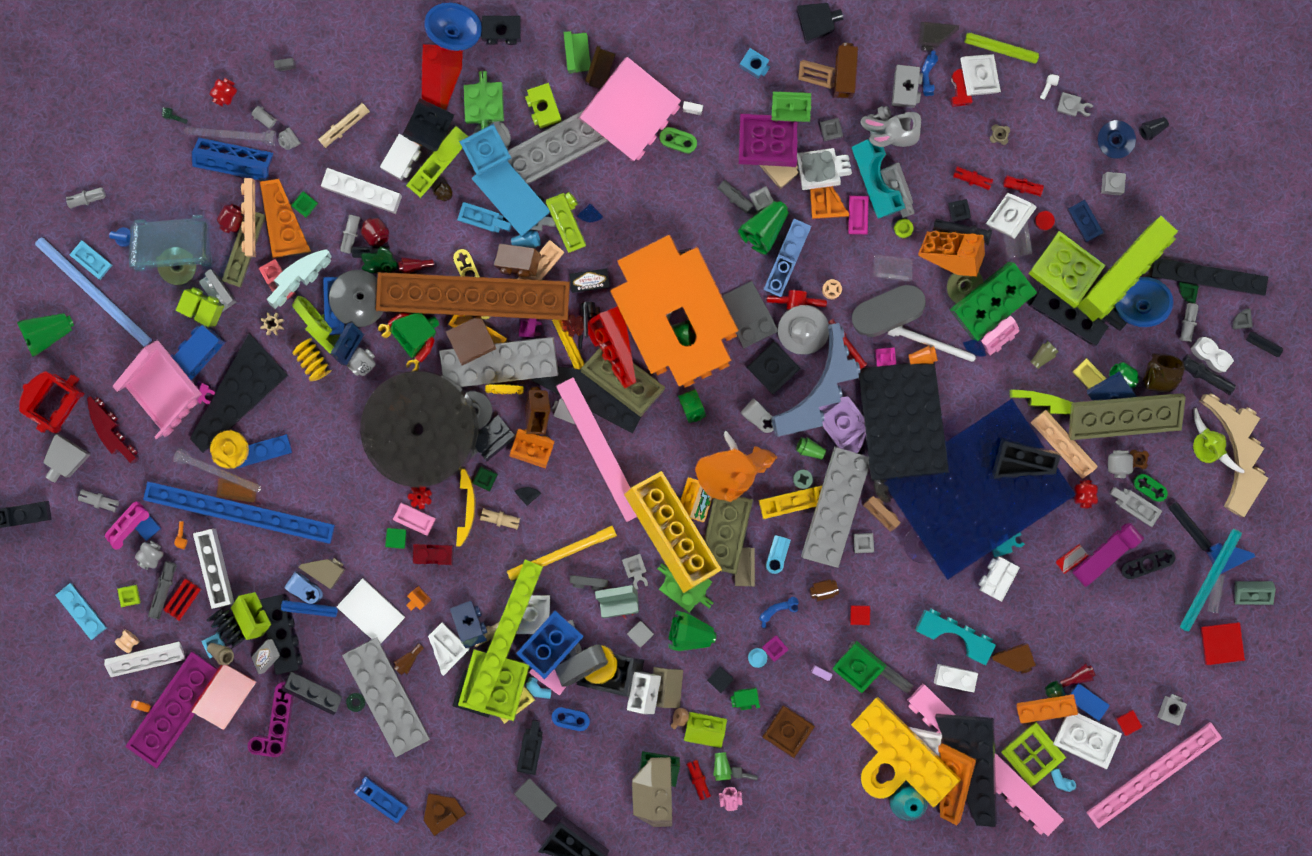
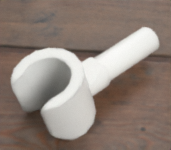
M1051 74L1047 77L1041 99H1045L1051 85L1057 86L1059 81L1058 75Z

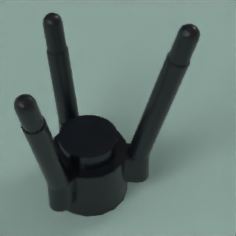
M583 302L580 304L578 345L580 350L582 349L583 332L584 337L588 338V320L600 314V307H596L595 302Z

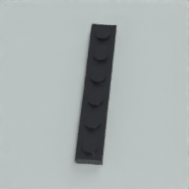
M1160 258L1153 262L1151 277L1261 296L1266 295L1268 276Z

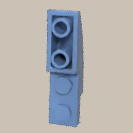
M793 219L763 290L779 297L782 296L811 229L810 225Z

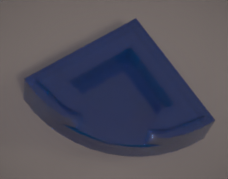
M591 203L577 215V218L587 223L597 222L604 218Z
M982 338L979 341L970 340L963 342L964 348L977 357L986 356L981 342Z

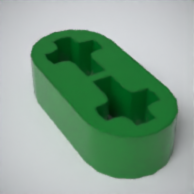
M1139 474L1133 480L1134 488L1151 500L1161 502L1167 498V489L1148 475ZM1145 478V483L1149 485V488L1145 486L1140 488L1138 479ZM1161 488L1163 496L1155 498L1156 494L1151 489L1159 490Z

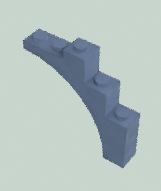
M839 323L828 325L829 354L825 370L818 384L798 405L784 413L771 417L775 436H783L823 426L824 414L822 410H819V407L841 402L842 390L837 383L859 378V363L855 362V359L847 360L849 351L847 345H844V329Z

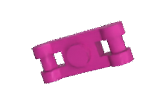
M134 502L106 532V540L110 542L114 549H120L123 546L124 539L141 521L148 519V511L144 509L140 502Z

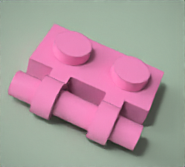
M1011 316L1002 320L997 328L988 332L981 340L986 349L985 351L990 356L994 352H999L1007 341H1012L1015 338V335L1019 332V327Z

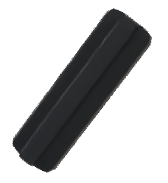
M1250 332L1246 338L1249 343L1275 357H1280L1283 352L1282 347L1254 332Z

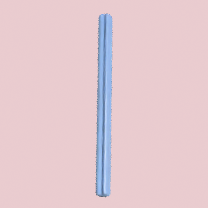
M42 237L36 241L35 245L139 343L146 347L152 342V339L50 243Z

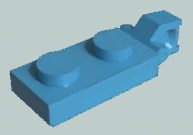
M465 202L462 204L457 219L460 222L499 233L500 229L510 232L512 226L509 222L503 221L504 216L499 213Z

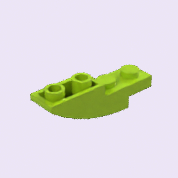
M455 126L441 143L438 151L433 152L406 186L421 198L461 151L462 146L459 141L469 136Z

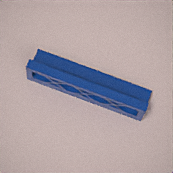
M198 138L192 151V167L268 181L269 166L273 159L272 152ZM201 145L209 146V147H210L209 149H206V150H205V149H200ZM228 150L229 152L224 154L220 153L219 151ZM241 153L247 154L246 157H239L238 155ZM262 157L267 159L266 162L257 160V158Z

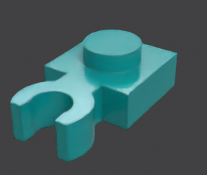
M1006 533L988 539L993 557L1013 552L1012 546H1024V542L1018 544L1015 541L1016 537L1022 534L1014 533L1011 538H1008Z

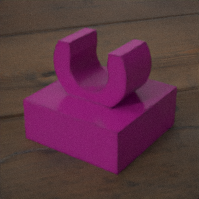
M521 318L519 336L532 338L540 336V333L535 332V326H541L542 323L536 321V319Z
M777 635L762 646L763 650L774 662L789 650Z

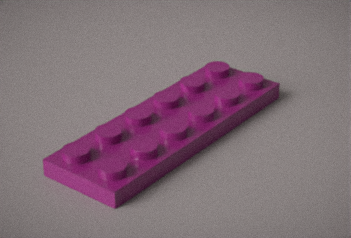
M192 651L125 747L157 769L195 716L191 709L218 668Z

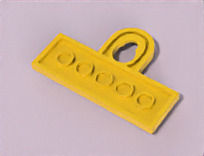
M879 697L875 698L851 724L878 751L864 767L861 774L862 786L869 795L875 798H887L895 793L907 780L934 808L960 782L961 779ZM883 763L890 764L895 770V777L893 780L886 781L883 784L879 783L876 780V775L879 773L880 765Z

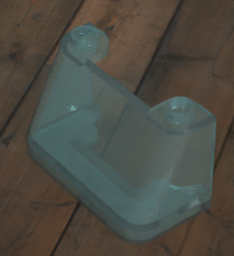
M193 215L192 219L154 222L138 219L134 220V223L131 224L130 269L137 272L145 271V267L153 269V267L195 266V264L212 266L209 220L203 218V215Z

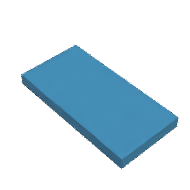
M508 161L479 176L476 174L471 178L521 237L550 213L547 206Z

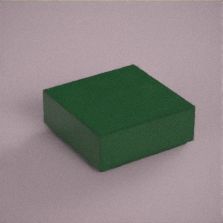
M480 466L472 484L490 492L498 474Z

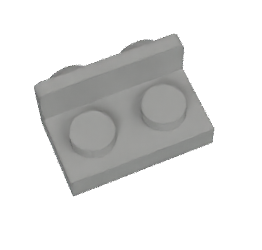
M210 269L204 273L206 277L200 280L199 283L208 296L218 298L219 303L225 305L222 312L237 302L214 270Z

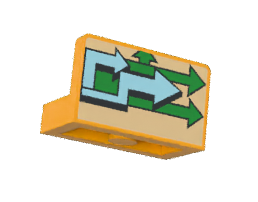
M688 477L680 502L691 519L705 522L712 497L707 495L698 480Z

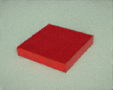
M1240 622L1201 627L1205 665L1245 661Z

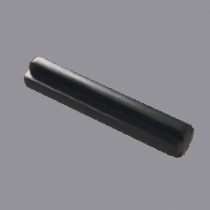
M1173 503L1169 510L1203 551L1208 550L1212 546L1211 542L1179 503Z

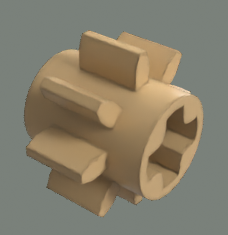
M267 313L266 319L261 318L264 325L260 328L267 329L266 335H270L272 331L277 336L279 329L284 330L281 326L284 319H278V313H275L274 317ZM269 321H274L276 327H271L268 324Z

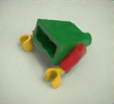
M401 312L389 320L387 325L381 324L378 330L381 332L386 329V332L381 335L384 338L389 337L392 333L411 358L415 357L414 360H410L406 364V367L409 368L411 364L415 363V368L412 370L415 373L419 370L418 363L423 362L431 352L435 343L434 336L436 331L434 328L439 326V322L435 316L426 319L422 313Z

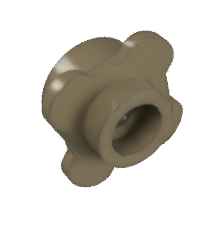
M997 124L993 125L990 141L1006 145L1010 128L1008 126H998Z

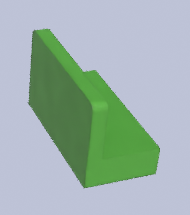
M571 31L564 32L568 73L589 71L590 56L587 33L572 34Z

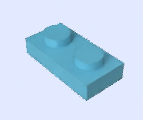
M82 240L70 254L72 258L99 280L113 266Z

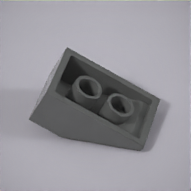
M752 281L722 296L739 329L736 335L743 349L778 332L769 311Z

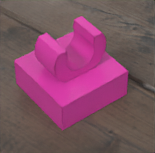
M895 347L875 349L877 366L896 365Z
M198 381L196 387L202 393L197 399L198 403L201 404L203 401L206 404H210V401L205 399V395L207 393L214 395L215 392L209 389V386L205 383Z

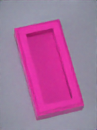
M849 196L848 234L868 235L869 196Z

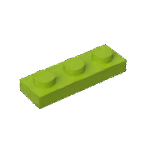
M562 193L547 199L546 204L568 253L585 247L586 242L565 194Z

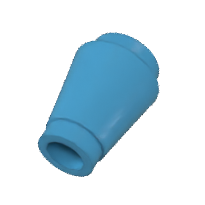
M530 230L522 237L519 235L511 238L513 246L536 249L537 246L541 245L538 231Z

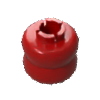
M225 77L223 81L217 79L209 93L213 97L212 102L222 107L223 104L230 105L232 98L237 93V89L233 87L235 83Z
M1083 480L1080 481V484L1074 486V503L1080 505V508H1092V505L1097 504L1098 487L1092 484V481Z

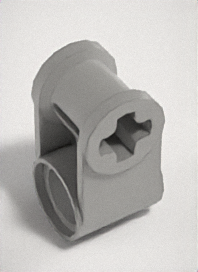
M752 399L740 413L765 433L772 432V422L771 429L768 427L766 429L763 428V420H771L772 416L761 404Z

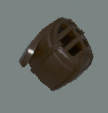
M1153 353V358L1147 364L1143 378L1146 388L1164 393L1175 390L1180 382H1182L1185 371L1183 361L1173 355Z

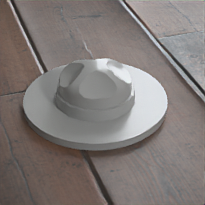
M808 305L796 306L789 309L781 317L778 324V336L783 346L793 353H814L826 343L829 337V323L826 316L819 309Z

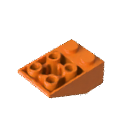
M927 231L918 256L954 274L977 276L985 256L984 235Z

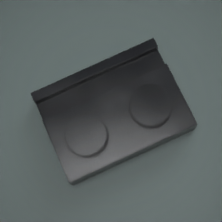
M498 415L469 440L483 458L488 461L514 440L516 436Z

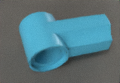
M774 536L765 564L766 570L769 573L777 574L782 571L790 539ZM771 560L779 562L778 570H771L769 566Z

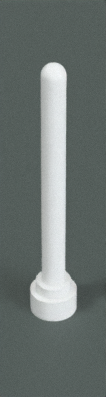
M902 326L887 332L890 336L901 335L925 345L934 346L936 349L971 362L976 359L974 354L904 329Z

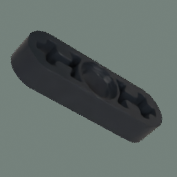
M1162 549L1131 560L1122 565L1121 574L1126 579H1135L1166 568L1175 562V554L1172 550ZM1163 553L1171 555L1168 563L1166 561L1157 563V560L1154 558L1155 555H1157V559L1164 557ZM1149 558L1153 562V567L1146 570L1143 567V561ZM1136 562H1139V568L1142 573H1139V570L1133 571L1132 576L1125 573L1128 570L1127 566L1134 568L1138 566Z

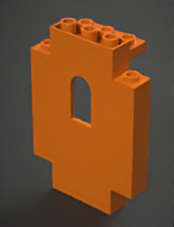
M668 235L617 261L627 282L610 291L651 374L656 372L658 376L668 371L666 367L669 366L678 386L684 385L686 388L695 383L694 379L700 376L704 379L712 375V370L718 368L720 371L730 366L728 363L732 361L729 355L730 352L727 346L725 347L722 339L725 338L726 341L737 337L736 332L739 329L698 247L680 255L671 235ZM681 307L684 308L697 335L695 343L688 347L679 343L666 317L667 314Z

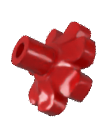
M420 485L419 489L417 486L411 488L413 493L408 494V499L413 500L411 502L412 507L418 505L419 509H424L425 504H431L432 500L428 497L432 496L431 490L425 491V485Z

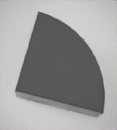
M1251 308L1243 310L1236 315L1232 324V330L1253 327Z

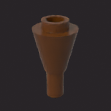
M418 643L411 652L393 662L395 664L394 669L401 676L404 673L408 675L416 657L424 647Z

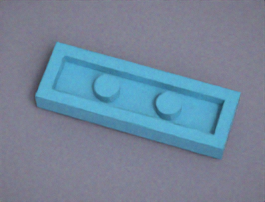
M72 583L55 595L90 640H93L107 628Z

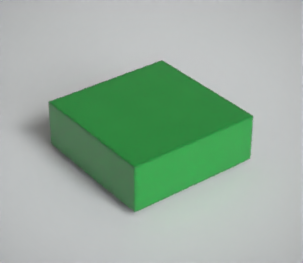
M302 191L291 206L307 218L318 203Z
M387 528L385 547L405 549L407 530Z

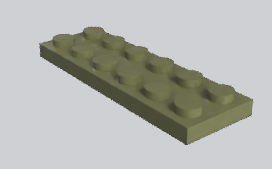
M1183 393L1071 403L1070 440L1180 431L1182 430L1186 397Z

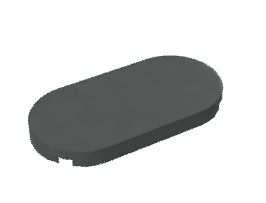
M904 285L858 305L852 314L854 329L861 335L876 337L909 323L922 315L926 307L925 296L919 288Z

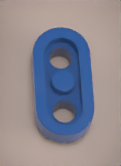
M558 707L552 713V721L559 727L584 731L590 723L588 714L583 711ZM563 713L565 719L560 720L558 714ZM577 718H583L584 723L578 724Z

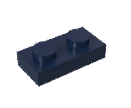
M1086 200L1067 209L1085 242L1104 233Z
M347 323L330 355L341 365H347L362 340L364 333L353 323Z

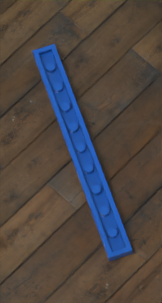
M147 481L143 498L144 501L329 544L332 542L335 529L334 524Z

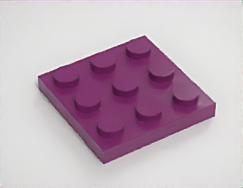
M740 114L739 164L796 167L797 121L772 120V115Z

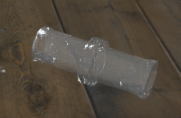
M1220 574L1209 594L1206 611L1219 613L1221 596L1224 595L1222 589L1225 575Z

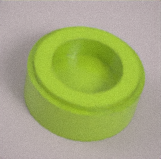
M900 219L894 225V232L899 238H907L913 232V224L908 219Z

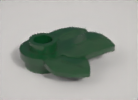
M380 247L377 253H362V260L364 262L362 270L369 273L382 271L388 273L397 268V262L392 256V252L384 247Z

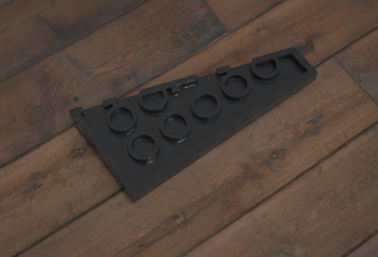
M250 333L190 438L202 453L210 448L211 442L217 434L230 430L289 376Z
M558 366V376L531 379V381L560 395L556 386L573 377L592 413L632 434L641 419L638 414L583 374L581 370Z
M936 714L935 719L945 745L976 760L966 797L976 825L996 827L994 718Z

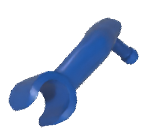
M931 51V54L927 56L921 73H923L924 96L934 95L935 87L934 84H930L929 72L938 61L935 51Z
M791 597L788 599V602L774 604L759 616V620L762 621V628H766V622L770 621V618L780 610L789 608L791 612H797L798 599Z

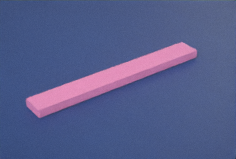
M572 377L557 385L556 388L625 521L628 522L637 517L624 496L630 489V486L577 383Z
M1209 722L1086 813L1099 829L1221 740V735L1213 724Z

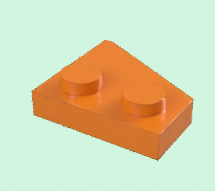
M833 186L810 189L812 219L849 217V212L844 207Z

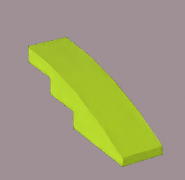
M1010 390V398H1029V406H1048L1049 414H1071V403H1073L1071 401L1034 391Z

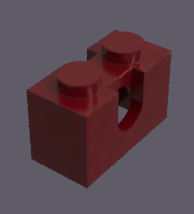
M413 544V564L453 565L454 545Z

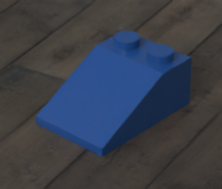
M554 611L516 654L545 680L584 636L557 611Z

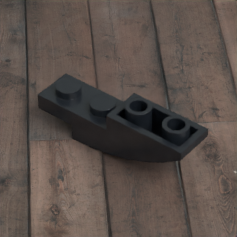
M49 501L0 508V528L52 520Z

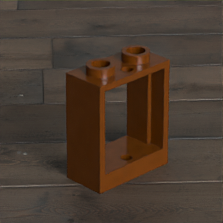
M842 43L836 51L833 98L852 99L855 94L858 47L854 46L853 43Z

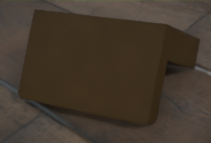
M597 45L585 80L586 85L597 89L603 87L608 80L616 56L615 53L603 50L601 46Z

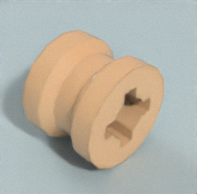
M834 279L826 281L822 287V293L827 299H835L842 292L840 282Z
M125 629L122 632L121 638H117L115 643L126 653H131L132 647L140 641L135 635Z

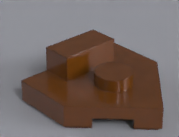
M428 793L423 821L434 836L466 815V812L456 798Z

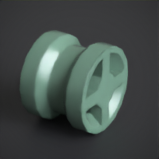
M799 470L793 476V483L798 488L805 489L812 484V475L807 470Z

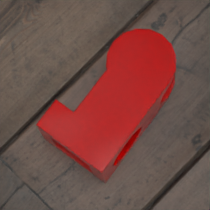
M957 69L951 76V83L955 88V97L951 98V107L971 105L972 95L967 96L963 70Z

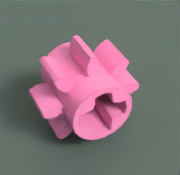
M735 787L724 788L723 793H719L720 807L724 806L727 811L737 810L738 805H742L741 791L737 792Z

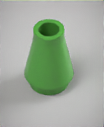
M801 437L796 447V451L800 455L821 460L826 452V449L808 437Z
M726 752L715 753L713 776H715L716 781L730 780L732 771Z

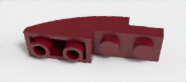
M89 396L87 402L90 417L105 447L111 454H117L120 451L130 463H135L140 459L136 455L139 452L133 445L130 444L128 446L124 441L126 438L119 430L115 432V429L119 426L117 422L118 417L112 411L108 412L104 408L105 403L99 397Z

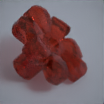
M569 315L568 321L562 320V331L568 332L569 337H574L575 334L578 336L582 335L584 330L583 317L578 315L575 318V315Z

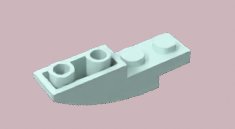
M326 249L312 253L286 268L274 280L278 287L268 297V303L276 309L286 302L287 296L291 291L294 292L299 287L300 281L305 285L309 282L312 283L317 278L318 272L322 268H326L331 262L330 252Z

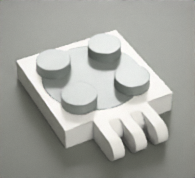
M834 148L797 153L802 190L840 185V176L852 174L851 165L848 162L849 156H836Z

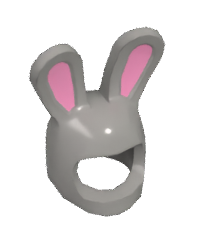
M916 112L896 115L887 121L864 116L861 119V125L868 131L884 133L870 136L869 141L875 146L884 147L891 144L907 147L915 145L919 141L921 117ZM911 119L913 120V128H912V130H910V121H911Z

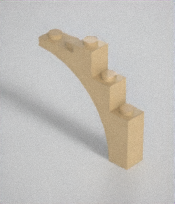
M1211 393L1209 395L1205 394L1199 402L1210 409L1221 421L1233 447L1235 464L1245 471L1244 473L1235 471L1232 489L1224 507L1239 517H1245L1268 480L1263 470L1258 467L1252 468L1264 448L1260 446L1261 442L1253 437L1248 438L1260 418L1256 416L1257 413L1248 407L1246 409L1241 408L1236 413V408L1229 404L1224 405L1220 403V398Z

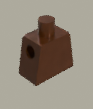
M532 387L528 391L525 405L526 434H546L550 415L548 391L541 390L540 387ZM535 412L539 413L540 416L538 418H535Z

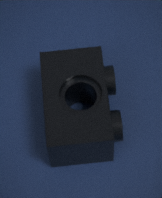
M482 15L483 42H486L487 45H497L498 42H505L506 45H517V42H521V16ZM505 27L507 32L504 35L497 34V29Z

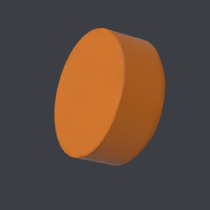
M132 700V708L145 712L150 711V704Z

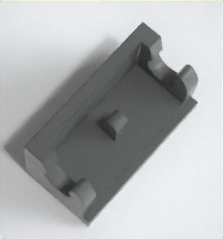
M528 779L513 794L540 821H543L557 806L531 779Z

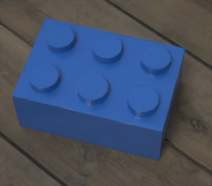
M205 325L195 327L191 332V338L188 341L184 340L178 347L179 351L175 355H171L191 381L226 343L210 327Z

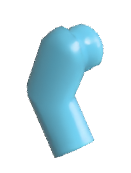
M535 677L528 678L526 687L534 697L551 698V689L540 688Z
M1059 768L1053 769L1050 772L1058 789L1070 792L1076 788L1075 781L1062 777Z

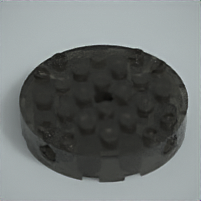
M429 371L405 372L383 382L375 389L366 402L360 423L362 445L372 465L389 480L409 487H427L439 484L459 473L473 455L479 429L476 410L467 393L450 378ZM419 423L423 426L422 434L416 431Z

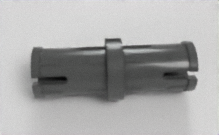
M726 180L717 188L730 199L731 203L741 208L744 213H747L754 205L741 194L740 190H736Z

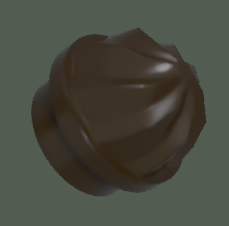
M441 182L433 194L437 200L445 202L452 198L453 191L448 183Z

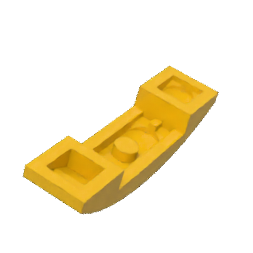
M461 469L460 489H468L465 527H457L456 546H462L466 541L475 516L476 500L474 487L470 475L465 469Z
M822 486L758 500L762 518L766 519L816 507Z

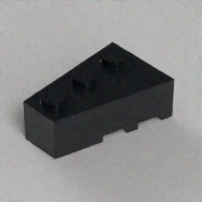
M1001 438L992 476L993 478L1056 474L1061 455L1056 451Z
M564 816L538 850L539 853H546L552 856H608L610 851Z

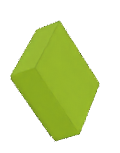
M137 585L117 589L121 607L141 603Z

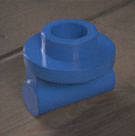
M122 227L116 232L111 231L109 238L115 239L119 246L126 247L131 244L133 234L130 229Z

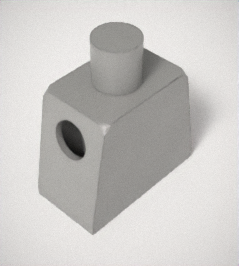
M56 434L43 462L51 468L45 477L54 483L60 475L71 477L90 454L62 435Z

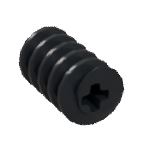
M223 608L211 615L207 622L214 621L211 627H219L216 634L223 633L220 640L227 639L225 646L232 645L231 649L243 642L245 637L241 635V628L236 629L238 622H231L234 615L227 617L230 610H222Z

